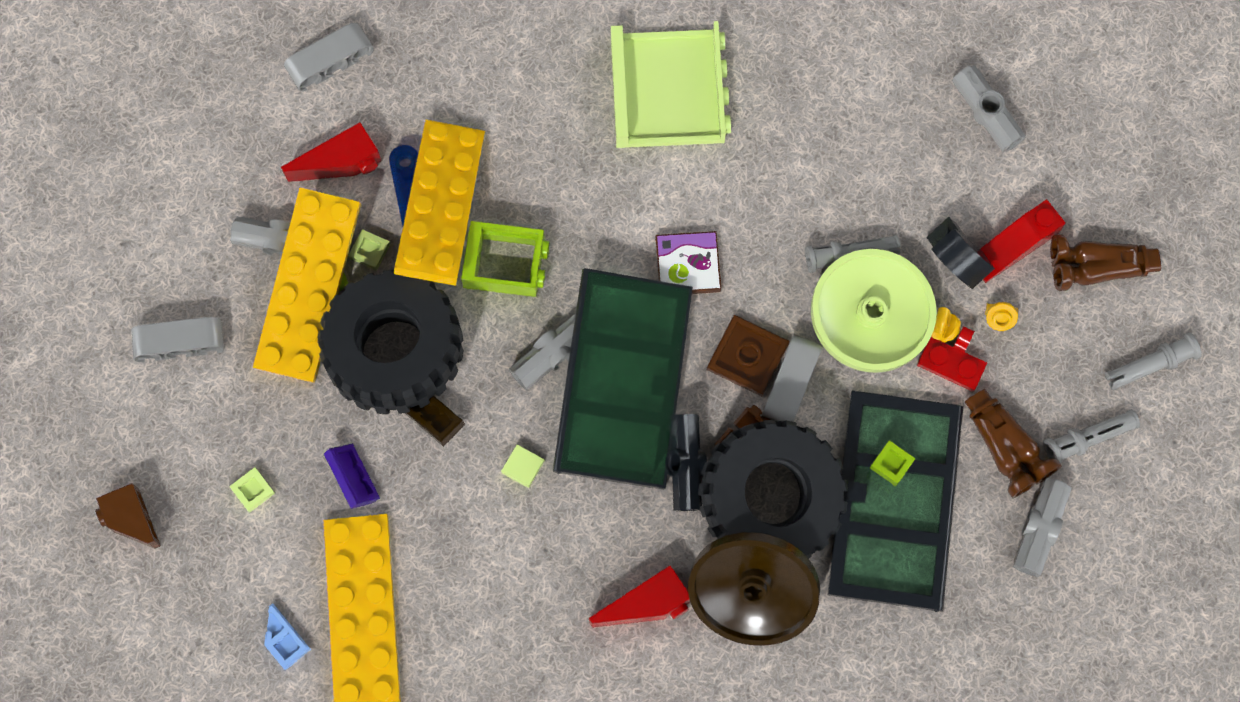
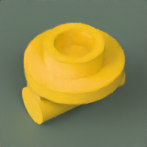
M1007 302L987 303L985 315L988 325L997 331L1011 329L1017 323L1018 308Z
M939 307L931 337L944 343L955 339L960 332V319L956 315L951 314L948 308Z

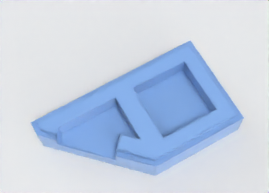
M272 603L268 609L269 617L264 645L286 671L311 649Z

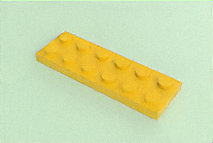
M425 119L394 274L456 286L485 131Z
M299 188L253 368L315 383L321 362L318 332L323 330L320 321L323 313L330 311L329 303L339 292L361 207L360 202Z
M388 514L323 520L334 702H401Z

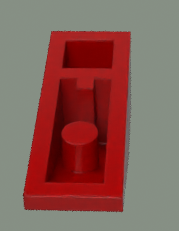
M361 122L281 166V169L288 182L350 177L374 171L378 167L377 163L382 160L378 149Z
M1047 199L1022 215L980 248L995 268L983 279L985 283L1052 239L1053 235L1060 233L1066 222Z
M670 565L589 617V623L594 628L664 620L670 615L674 620L689 610L687 606L690 603L689 594Z

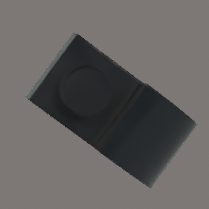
M950 217L945 219L926 237L933 246L932 251L940 261L971 289L995 269L983 251L968 240L957 223Z

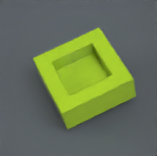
M889 440L870 469L894 486H897L915 458Z

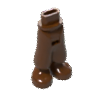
M1053 235L1051 239L1050 255L1051 259H1054L1051 263L1052 267H1055L1053 279L1055 288L1058 291L1069 290L1073 283L1088 286L1109 280L1139 276L1146 277L1148 272L1161 271L1158 248L1146 249L1145 245L1138 246L1135 244L1081 241L1074 247H1070L1064 235ZM1070 264H1076V265H1079V266H1078V267H1072Z
M983 389L968 398L965 404L972 412L969 417L973 420L985 441L998 470L1002 475L1010 479L1007 490L1013 499L1030 490L1035 484L1038 485L1043 482L1045 478L1052 476L1062 465L1054 458L1040 459V448L1035 440L1018 424L1001 403L998 404L997 398L992 399L986 389ZM1021 463L1025 465L1030 475L1023 471L1020 466Z

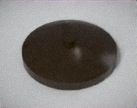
M742 532L721 537L707 545L699 553L691 568L688 594L695 613L709 629L737 643L766 646L788 641L802 633L811 624L819 606L820 581L811 561L794 545L768 534Z

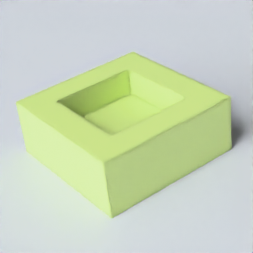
M362 229L348 255L349 259L377 271L390 246V242Z
M516 445L501 473L529 488L545 460L527 449Z
M255 467L229 486L249 513L275 494Z

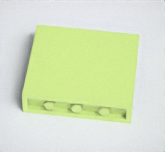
M714 21L712 30L623 33V25L611 26L616 148L725 143L726 133H731L730 115H725L724 105H729L728 87H723L722 78H727L726 59L721 60L720 50H725V33L719 32L718 21Z

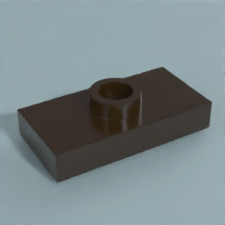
M432 396L429 399L430 403L422 408L419 405L411 407L410 412L405 414L444 447L462 429L465 423L439 399Z

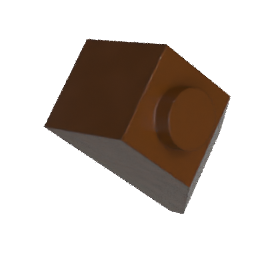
M133 483L96 498L99 508L95 512L102 527L106 526L116 534L154 549L161 546L141 492Z

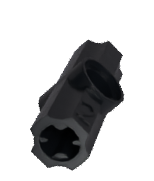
M697 414L671 415V449L666 455L665 466L667 473L672 476L673 511H700V506H702L701 495H698L699 484H701V477L704 475L701 472L705 462H707V456L700 449L699 415Z

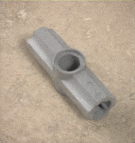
M969 65L953 77L952 82L973 110L975 121L986 128L1002 152L1012 150L1025 140L1026 135L1006 109L1003 96L990 87L975 65ZM983 105L993 107L995 112L986 111Z
M237 216L232 223L230 241L232 244L261 249L268 255L273 253L282 254L290 223L278 219L264 222Z
M576 314L555 331L552 329L543 334L535 342L533 349L509 368V372L526 391L551 370H558L560 368L558 365L565 359L569 361ZM588 317L586 320V331L597 333L596 326Z
M1044 479L1036 504L1027 516V519H1030L1026 529L1023 528L1022 530L1024 537L1013 564V568L1030 576H1041L1050 548L1057 541L1063 525L1061 517L1072 489L1065 482L1057 479Z

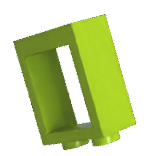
M470 221L461 277L463 288L537 297L538 288H543L545 282V270H541L542 259H548L550 241L545 240L544 230ZM483 239L535 245L529 283L478 277Z

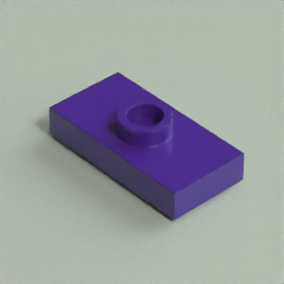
M353 443L329 448L324 453L351 509L372 504L380 499Z

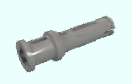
M893 235L842 245L837 241L831 242L828 246L816 248L809 245L805 247L809 273H815L816 269L829 267L840 257L863 249H880L900 254V242L898 236Z
M1188 332L1183 335L1182 339L1176 342L1160 344L1157 351L1105 372V378L1109 380L1120 377L1109 383L1114 391L1163 368L1173 370L1178 367L1179 363L1190 358L1197 360L1202 357L1201 348L1195 336Z
M1131 409L1126 413L1101 421L1085 429L1072 428L1063 436L1055 439L1047 438L1043 441L1044 449L1049 459L1054 458L1061 463L1063 459L1075 454L1077 456L1084 455L1091 446L1140 428V421L1135 411ZM1117 425L1116 428H1113V429H1111V430H1108V431H1106V432H1103V433H1101V434H1098V432H1100V431H1103V430H1105V429H1108V428H1110V427H1113V426Z

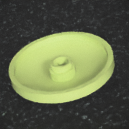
M863 249L840 257L822 274L812 296L811 319L820 343L836 360L859 371L887 372L906 365L927 345L936 324V301L926 277L909 260L886 250Z

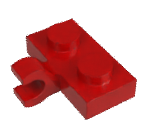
M963 326L954 346L931 337L917 366L974 392L987 366V362L965 352L975 331Z

